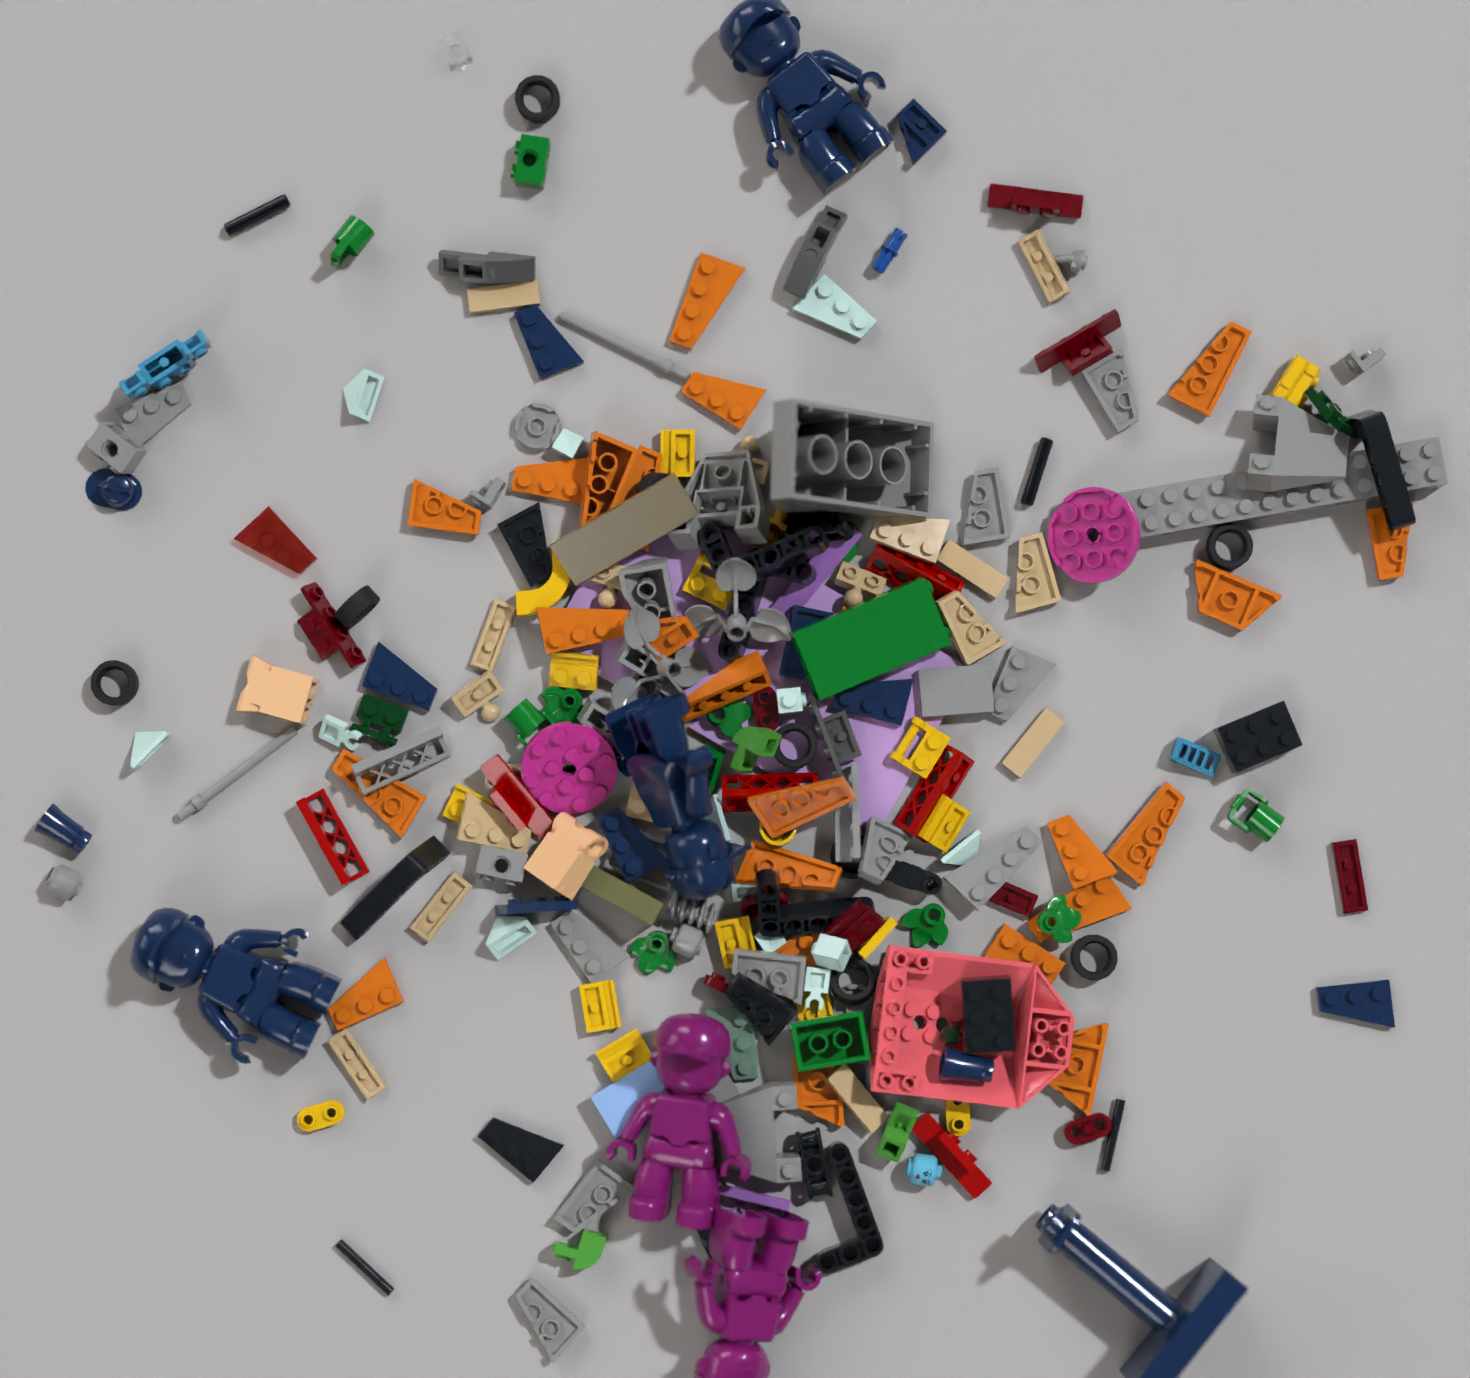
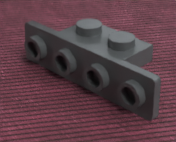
M810 695L809 699L811 702L807 703V707L811 717H817L819 724L815 725L819 738H824L827 747L823 749L827 760H833L836 769L832 770L834 778L843 777L844 774L840 764L862 756L846 711L843 710L822 718L814 695Z

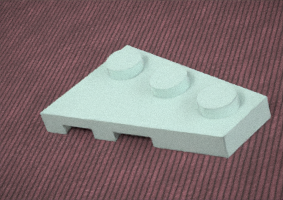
M825 274L810 289L805 300L801 299L792 308L795 312L807 315L818 322H823L859 340L877 323L868 312Z

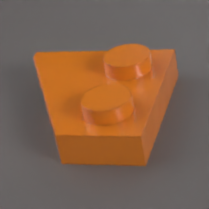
M687 615L658 618L660 623L659 635L649 644L667 658L700 635Z

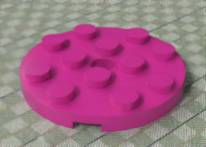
M1087 487L1069 494L1063 499L1064 501L1057 511L1053 512L1048 526V546L1054 562L1069 577L1077 581L1102 583L1116 578L1130 566L1139 548L1141 530L1134 508L1122 495L1106 488ZM1092 529H1097L1100 535L1096 541L1092 542L1089 539V533Z
M571 722L552 724L535 734L524 750L521 763L523 784L538 802L550 811L556 813L566 812L568 814L586 812L601 804L611 793L617 779L615 751L609 740L601 732L585 724L584 726ZM571 763L575 765L576 770L574 773L563 772V766Z

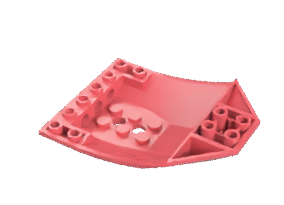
M888 945L874 993L869 1034L871 1091L1020 1109L1070 1065L1075 1017L1035 963ZM1009 975L1011 978L1016 1051L973 1054L994 1061V1072L990 1083L965 1080H939V1063L944 1046L967 1053L961 978ZM920 1015L924 1023L921 1028L916 1029L913 1021L916 1016ZM940 1018L946 1019L948 1023L947 1029L943 1032H939L936 1028V1022Z

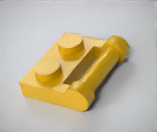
M700 552L682 591L726 611L733 592L720 590L715 579L700 572L702 565L711 569L707 555Z
M914 716L910 721L912 724L896 751H892L889 757L926 779L951 738ZM922 729L926 733L908 760L904 757V754L918 731Z

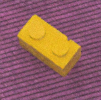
M1296 354L1269 396L1282 397L1297 407L1302 408L1308 399L1304 392L1311 386L1315 388L1321 378L1317 376L1321 369Z

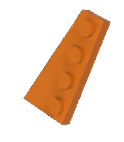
M700 253L669 343L692 350L728 294L734 288L738 279L744 273L745 267Z
M639 445V451L617 505L636 495L638 484L645 475L660 473L661 453ZM649 544L642 547L641 550L648 552Z
M536 607L546 654L624 637V622L631 610Z
M1168 782L1163 783L1105 854L1109 860L1142 887L1149 869L1152 868L1156 860L1155 856L1166 839L1165 836L1168 829L1173 824L1185 799Z
M752 839L751 845L753 849L747 851L735 878L736 884L755 885L757 872L762 869H771L776 872L778 887L835 892L843 868Z
M1111 877L1074 891L1072 890L1065 895L1067 908L1076 909L1082 915L1079 925L1070 931L1132 909ZM1046 909L1025 922L1039 943L1053 938L1051 934L1042 933L1037 926L1039 915L1046 911ZM1049 918L1048 924L1049 926H1052V921Z

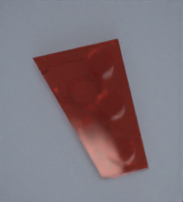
M269 506L233 538L299 575L303 574L318 560Z

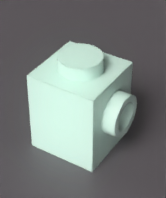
M800 687L776 689L779 715L803 712V707L807 706L806 693L801 692Z
M822 933L817 942L813 943L811 949L816 966L839 972L844 971L852 953L846 939Z

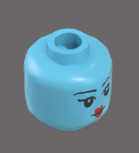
M916 1153L913 1158L908 1159L906 1177H909L912 1184L931 1187L935 1179L940 1180L942 1166L938 1165L936 1156Z

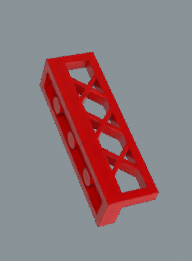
M879 543L864 568L871 573L886 578L887 582L896 587L923 577L932 584L934 602L938 600L936 595H947L954 590L961 592L966 583L935 565ZM875 558L884 561L887 568L880 569L873 565ZM902 571L908 579H898L895 572Z
M947 745L926 779L921 777L895 820L894 825L926 843L927 841L918 836V833L942 794L952 800L975 761L963 752ZM946 752L953 753L949 762L943 764L942 759ZM939 773L936 783L930 785L932 775ZM926 793V800L918 805V798ZM914 813V820L908 827L903 824L908 815Z
M818 772L722 775L723 813L754 812L747 802L748 797L801 786L800 783L803 781L818 782ZM778 782H786L789 784L788 786L782 788L776 786ZM738 783L740 787L737 789H727V784ZM754 783L764 784L762 788L752 787Z
M324 788L307 798L303 797L296 801L298 808L342 886H346L370 872ZM321 795L326 803L324 813L314 811L310 804L312 800ZM328 808L333 816L327 814ZM317 814L322 816L321 822H320V820H319ZM326 817L335 819L337 822L335 834L325 831L323 825ZM340 830L344 836L338 835ZM328 835L334 837L333 843H332V841L330 840V838H329ZM337 838L347 840L349 844L347 855L338 853L335 849ZM351 850L353 851L356 857L350 856ZM340 856L346 858L344 863H343L342 859L340 858ZM349 859L358 861L363 870L351 876L347 870Z

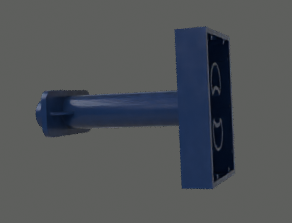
M1054 1204L1050 1205L1035 1224V1227L1041 1233L1038 1239L1041 1246L1050 1255L1056 1250L1152 1328L1119 1371L1125 1378H1178L1248 1291L1245 1285L1209 1257L1175 1300L1080 1222L1082 1216L1070 1204H1066L1061 1210Z

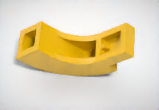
M553 550V569L549 580L538 589L516 591L518 617L537 615L536 607L553 608L566 595L572 580Z

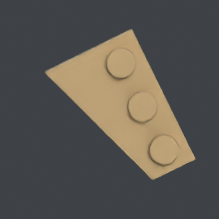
M876 516L868 540L934 565L950 520Z
M1040 532L1019 538L1015 614L1061 602L1043 533Z

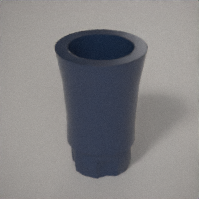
M54 803L44 813L34 830L60 843L67 849L71 848L78 854L85 849L93 836L86 830H83V826L72 820Z
M944 1046L939 1063V1080L991 1082L994 1072V1061L992 1059L967 1054Z

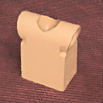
M252 654L246 672L247 685L240 693L235 712L264 713L306 725L319 679L273 666Z
M561 812L553 822L552 832L547 833L523 868L554 890L573 900L595 865L594 860L602 856L607 850L608 841L594 830L585 829L582 823L570 814Z

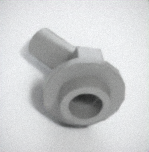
M1075 249L1073 254L1055 255L1054 259L1057 265L1070 263L1069 269L1078 273L1080 269H1085L1088 256H1085V250Z

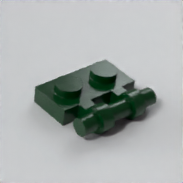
M1311 386L1304 392L1324 419L1337 431L1344 432L1347 436L1354 432L1349 418L1343 416L1338 404L1333 403L1323 390L1318 392Z
M363 694L356 716L364 719L362 726L353 723L350 731L357 730L363 734L361 739L365 740L368 738L377 741L380 746L386 747L387 745L393 747L397 745L398 739L391 737L392 730L402 732L410 710ZM372 722L384 726L383 732L380 733L370 729Z

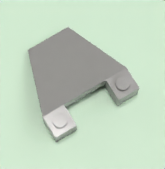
M1256 395L1253 430L1277 433L1274 455L1250 453L1246 489L1272 492L1346 478L1349 436L1337 431L1335 428L1282 397Z
M737 450L704 453L685 488L699 515L667 534L677 550L700 549V529L707 523H714L718 527L735 526L734 529L744 545L766 544L770 521L750 451Z
M624 639L614 657L617 661L633 670L629 677L637 682L639 679L658 675L656 668L658 660L644 646L640 649H632ZM666 677L663 680H654L640 685L646 688L648 695L660 693L662 698L674 693L684 692L673 679ZM589 697L578 714L577 719L583 725H589L603 735L612 737L605 721V715L613 711L612 705L608 709ZM692 720L684 723L685 730Z
M793 1080L767 1082L721 1102L733 1114L739 1134L741 1153L745 1154L751 1161L752 1176L776 1183L802 1181L801 1157L797 1151L776 1153L773 1111L797 1109L796 1084ZM715 1131L718 1159L716 1165L722 1167L728 1156L725 1155L720 1138ZM730 1164V1169L741 1172L738 1165Z

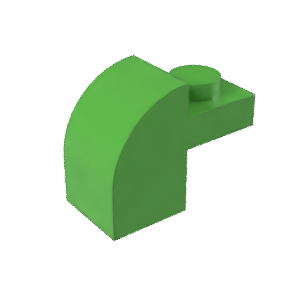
M749 726L740 729L732 739L733 742L738 744V747L733 755L730 767L737 771L752 772L757 756H775L782 735L764 727Z
M896 1102L880 1137L876 1150L877 1155L897 1163L899 1162L907 1145L909 1134L918 1117L919 1110Z
M584 1228L579 1247L556 1240L552 1253L557 1254L556 1258L560 1260L570 1261L571 1258L575 1259L573 1269H587L600 1259L607 1234Z

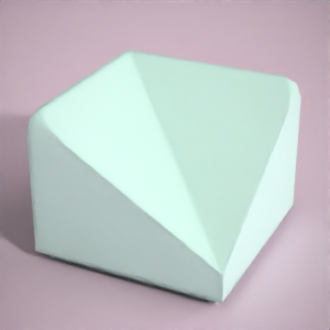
M563 428L552 445V449L570 459H574L584 442V437Z
M760 932L754 935L762 949L767 952H773L787 943L783 936L765 937Z

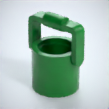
M350 215L333 237L337 246L331 253L330 263L332 266L339 268L348 255L358 257L375 235L374 231L358 217Z
M527 698L519 703L504 719L517 732L516 738L525 748L527 746L525 739L531 736L546 720L551 725L556 724L545 711L540 713Z
M1250 788L1245 789L1241 795H1237L1227 815L1228 821L1245 833L1251 831L1265 842L1270 841L1285 817L1269 807L1268 800ZM1249 794L1259 802L1248 814L1244 823H1241L1233 816L1240 810L1246 801V796Z

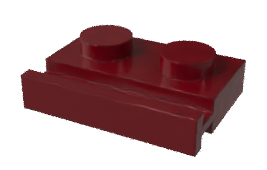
M858 899L825 930L826 935L846 939L851 952H853L884 925L885 921L880 914L868 905H864Z

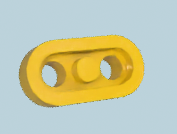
M329 1100L306 1107L298 1113L297 1124L302 1130L307 1132L337 1124L345 1116V1107L338 1100ZM330 1108L336 1110L335 1117H330L328 1115V1110ZM306 1115L312 1116L313 1122L311 1124L305 1122Z
M945 1100L946 1127L948 1131H952L956 1136L965 1135L971 1126L970 1103L961 1102L960 1104H954L953 1100ZM956 1120L963 1121V1126L959 1129L954 1126Z

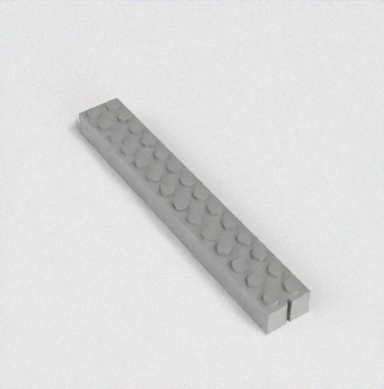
M1439 437L1394 444L1408 493L1438 488L1448 484ZM1365 450L1348 452L1346 478L1343 480L1272 492L1246 489L1248 470L1119 493L1132 505L1137 514L1141 530L1140 540L1217 527L1228 523L1234 524L1379 498Z

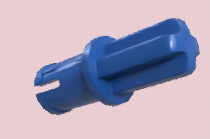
M895 228L886 244H882V250L872 264V268L876 272L884 273L893 257L898 256L897 251L908 237L906 233L902 234L903 230Z

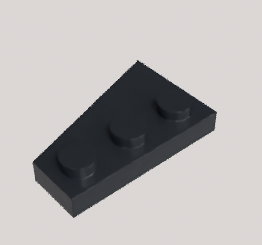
M538 502L497 524L531 588L549 579L552 574L541 508Z
M738 972L725 988L727 997L749 1019L753 1028L760 1032L764 1037V1041L769 1046L798 1013L795 1005L741 972Z
M495 1117L478 1136L533 1183L564 1146L562 1143L555 1142Z

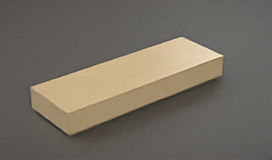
M1039 229L1017 241L1049 304L1072 293Z
M538 280L467 289L470 314L527 307L535 304L541 305Z
M950 539L937 558L938 562L994 599L997 598L1009 579Z
M496 598L494 599L470 666L484 671L490 669L492 673L494 672L517 611L515 605Z
M1046 707L1001 764L1021 778L1065 722Z
M453 871L409 928L429 943L473 885Z
M347 1027L326 1041L367 1101L388 1087Z
M846 1064L839 1065L825 1078L869 1133H873L889 1118Z

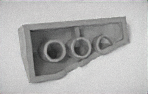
M666 556L642 560L618 570L623 596L632 609L639 606L651 611L657 618L677 616Z

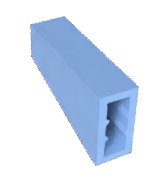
M650 1060L592 1095L591 1099L616 1139L620 1136L637 1101L648 1093L660 1092L665 1086L658 1078L656 1068Z

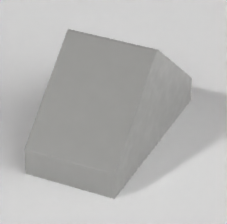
M799 399L773 401L771 501L781 512L788 514V516L841 512L845 518H875L876 516L931 518L934 423Z

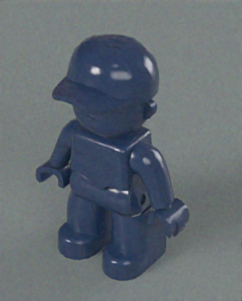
M745 0L737 5L724 19L720 26L719 39L724 52L733 60V67L736 71L740 73L748 72L753 76L761 78L773 75L768 79L766 86L760 91L756 99V111L766 144H769L766 162L772 170L777 171L779 161L774 158L773 152L781 149L789 157L795 152L787 142L780 141L782 137L778 123L779 112L789 128L796 147H798V156L803 167L825 195L838 179L846 173L852 174L856 168L850 159L840 152L830 138L837 131L842 135L844 142L861 165H864L868 158L884 145L886 147L890 146L894 140L886 128L879 125L877 120L864 106L854 102L852 97L834 81L830 74L851 84L856 83L857 93L863 102L869 97L864 89V83L871 82L877 89L881 90L886 89V83L879 73L868 71L862 74L863 70L832 51L821 49L811 53L804 52L795 59L799 52L801 41L799 35L801 25L798 18L794 16L789 17L790 11L780 0Z
M685 692L674 693L663 698L660 693H653L607 713L605 721L615 747L620 754L617 758L619 770L623 775L633 777L632 779L638 794L648 809L654 825L658 828H672L664 842L669 862L664 869V879L669 881L671 886L687 900L707 899L720 894L733 883L736 874L735 858L753 848L751 843L748 845L725 843L718 824L713 820L703 819L713 811L708 772L705 769L713 764V756L710 749L706 746L689 750L687 733L682 717L690 712V705Z
M164 907L151 913L141 928H139L131 949L130 961L134 970L149 982L156 984L159 981L158 986L163 991L169 992L175 988H187L196 984L199 979H202L198 989L199 1012L203 1019L227 1044L229 1042L232 1044V1056L238 1062L244 1064L251 1063L249 1055H245L239 1050V1043L241 1041H248L255 1044L258 1037L250 1034L239 1035V1030L228 1018L224 1008L235 1013L251 1026L257 1027L261 1035L269 1041L305 1059L321 1023L293 1010H289L283 1007L282 1004L286 996L325 1015L342 981L341 978L307 963H289L251 952L253 949L279 948V946H282L287 954L296 958L299 951L292 949L288 941L292 935H297L302 940L310 937L305 929L294 928L285 934H281V931L241 929L229 935L224 943L217 948L216 953H214V942L210 933L205 928L204 920L198 915L190 917L189 914L175 908Z

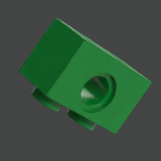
M521 134L520 141L516 140L514 154L518 155L517 164H512L511 178H514L516 186L544 190L551 147L550 138ZM534 157L537 161L533 166H526L524 164L525 159Z

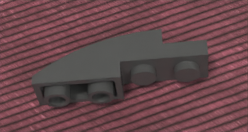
M828 205L825 206L818 221L814 222L784 285V291L805 300L826 262L827 254L847 220V214Z
M441 249L439 252V275L459 277V282L469 283L532 281L536 279L535 256L493 251H489L485 255Z

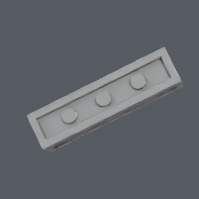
M437 726L351 765V771L363 796L449 758L451 754L444 742L443 733L440 727ZM436 742H439L444 752L436 757L426 754L428 747ZM412 753L422 756L420 763L414 767L404 764L407 756ZM390 763L400 766L398 773L392 777L383 774L385 766ZM368 773L378 776L374 785L365 788L361 776Z
M851 763V766H841V769L856 797L854 801L834 810L835 863H859L861 859L859 763Z

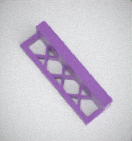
M726 1184L721 1185V1198L724 1196L734 1198L737 1206L729 1211L734 1212V1210L740 1208L742 1213L734 1212L738 1215L745 1216L742 1205L747 1202L756 1203L761 1211H767L772 1207L783 1210L782 1219L784 1213L789 1211L790 1200Z

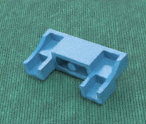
M201 329L198 330L194 336L185 342H180L177 339L138 365L140 371L138 370L133 376L119 382L125 394L131 399L134 397L137 399L148 392L147 388L150 386L154 389H164L172 383L171 379L178 375L183 376L192 370L191 366L196 364L193 358L199 359L208 353L207 349L211 347L210 341Z

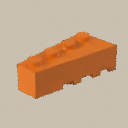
M591 432L577 528L617 505L639 449L600 432Z

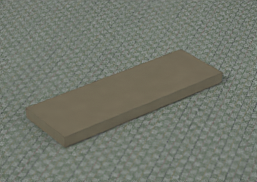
M672 473L553 542L550 547L575 586L698 516L699 512L675 473Z

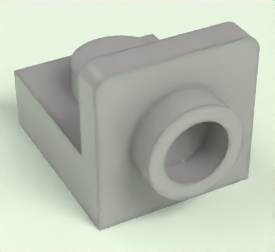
M1381 347L1375 352L1371 348L1360 359L1352 350L1345 356L1347 359L1346 364L1353 373L1357 372L1360 376L1387 354Z
M498 477L494 481L489 480L483 490L486 493L484 497L471 490L469 494L473 497L472 502L483 509L485 506L492 509L506 487V483Z

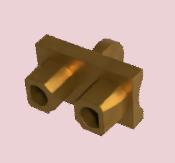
M778 509L774 510L771 518L769 517L770 528L767 543L758 544L760 548L783 539L787 529V525L784 523L788 514Z

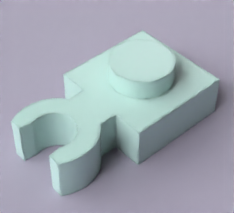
M327 714L323 718L318 737L338 747L344 743L348 749L355 751L360 744L354 742L353 739L359 740L363 734L357 730H347L348 723Z
M806 966L803 990L810 991V995L805 1000L806 1008H809L810 1001L815 999L819 1003L818 1010H822L824 1003L820 996L821 993L828 994L831 969Z

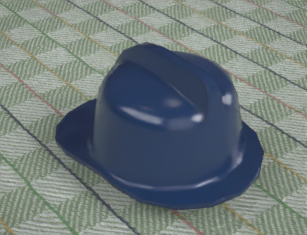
M99 469L94 471L86 482L85 491L88 498L94 504L102 507L129 510L134 508L142 497L141 484L131 474H117L111 469Z

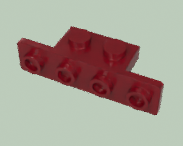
M991 183L987 207L1016 211V213L1022 215L1034 213L1045 218L1057 216L1080 219L1084 197L1078 194Z
M1116 309L1103 314L1100 318L1035 355L1034 359L1040 373L1062 362L1069 373L1074 376L1112 354V346L1104 336L1121 327L1120 317Z
M316 582L303 586L300 590L312 609L297 620L322 661L328 659L339 650L350 668L364 664L366 659L363 656L362 650L352 639L349 630L335 617L336 610L325 597L322 588Z

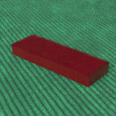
M1357 839L1332 842L1343 914L1368 910Z
M1005 882L988 901L1030 918L1038 895Z

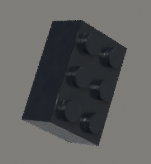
M1284 701L1213 729L1231 773L1239 772L1303 745Z
M996 975L961 978L967 1054L1016 1051L1010 976Z

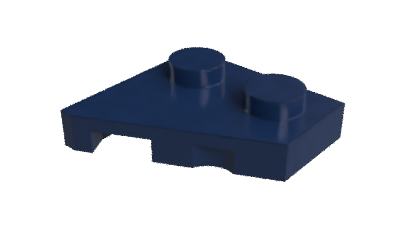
M914 98L896 116L914 165L947 133V130Z

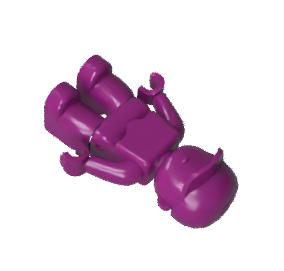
M694 1013L676 1014L668 1016L661 1022L654 1038L653 1047L657 1050L650 1054V1060L656 1068L658 1078L667 1088L661 1092L648 1093L637 1101L620 1133L621 1136L608 1146L606 1155L609 1161L617 1155L618 1146H621L628 1151L627 1161L633 1162L637 1157V1146L634 1141L651 1120L643 1159L638 1164L635 1174L633 1195L629 1200L628 1216L635 1220L647 1222L663 1220L670 1213L673 1171L674 1169L683 1170L681 1199L677 1205L675 1223L678 1226L689 1229H708L712 1226L714 1207L720 1206L722 1176L726 1177L728 1175L730 1164L740 1167L741 1175L739 1178L744 1182L750 1177L752 1166L750 1159L741 1153L739 1134L733 1114L727 1106L716 1101L714 1095L707 1093L719 1084L721 1078L726 1077L731 1070L732 1064L730 1061L725 1060V1058H730L731 1052L729 1031L722 1022L706 1015ZM715 1131L720 1138L725 1155L728 1156L722 1165L721 1171L716 1165L718 1159Z
M721 1206L714 1207L709 1236V1250L713 1260L706 1259L705 1267L702 1269V1262L696 1256L691 1255L685 1258L684 1271L688 1276L696 1280L694 1282L695 1302L700 1322L707 1330L723 1338L713 1341L707 1347L704 1356L697 1361L693 1378L768 1377L770 1374L768 1356L761 1345L756 1342H771L774 1336L780 1334L790 1322L805 1294L802 1290L811 1291L815 1289L821 1280V1273L817 1265L811 1263L802 1271V1274L801 1268L792 1265L798 1243L804 1241L807 1236L809 1226L807 1219L788 1211L784 1213L782 1219L767 1211L757 1213L747 1209L745 1216H741ZM756 1244L758 1245L757 1253L754 1252ZM787 1278L792 1284L791 1286L787 1285Z

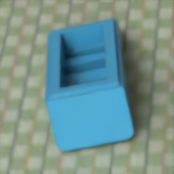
M1177 737L1168 760L1214 777L1222 755ZM1184 745L1187 749L1182 759L1179 758V755ZM1194 749L1196 750V752L1194 754L1192 762H1189L1187 760L1189 758L1191 750ZM1200 753H1204L1200 766L1196 765ZM1209 756L1214 757L1209 770L1205 769Z

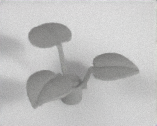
M739 558L727 559L719 566L716 572V583L719 589L722 591L733 590L734 614L727 619V623L719 613L714 614L713 609L707 605L692 606L684 614L687 615L700 636L697 638L715 635L723 626L724 632L733 641L743 640L746 637V632L749 631L754 639L761 642L791 641L789 621L779 610L763 608L757 613V618L751 617L747 624L745 617L738 613V590H749L756 583L754 568Z
M636 606L625 619L623 636L628 646L632 649H640L645 645L648 650L660 658L656 666L658 675L642 678L637 682L631 677L619 679L611 690L613 710L648 695L646 688L640 686L642 683L663 680L666 677L673 679L679 686L690 687L711 673L713 668L699 651L691 647H682L674 654V659L666 658L665 655L654 649L649 642L654 641L659 635V620L651 611Z

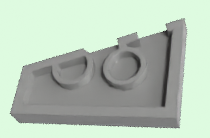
M1012 646L993 691L994 712L986 713L1007 722L1056 664Z

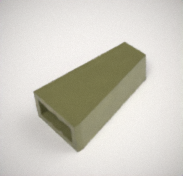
M595 865L581 885L583 888L651 925H654L665 904Z

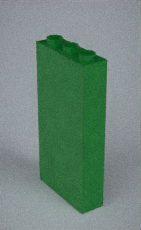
M923 577L916 578L789 632L815 699H825L951 645L949 640L952 637L947 625H943L940 617L942 613L932 597L934 590L929 580L926 581Z

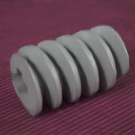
M675 890L665 914L670 910L671 919L679 914V922L681 923L687 917L688 925L690 926L696 921L697 929H701L706 925V933L708 934L717 914L715 903H712L707 908L705 899L700 904H697V900H687L684 897H680V894Z

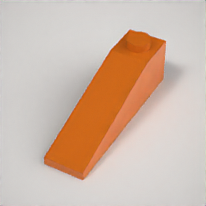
M758 650L736 659L687 696L690 712L682 717L684 723L773 685Z

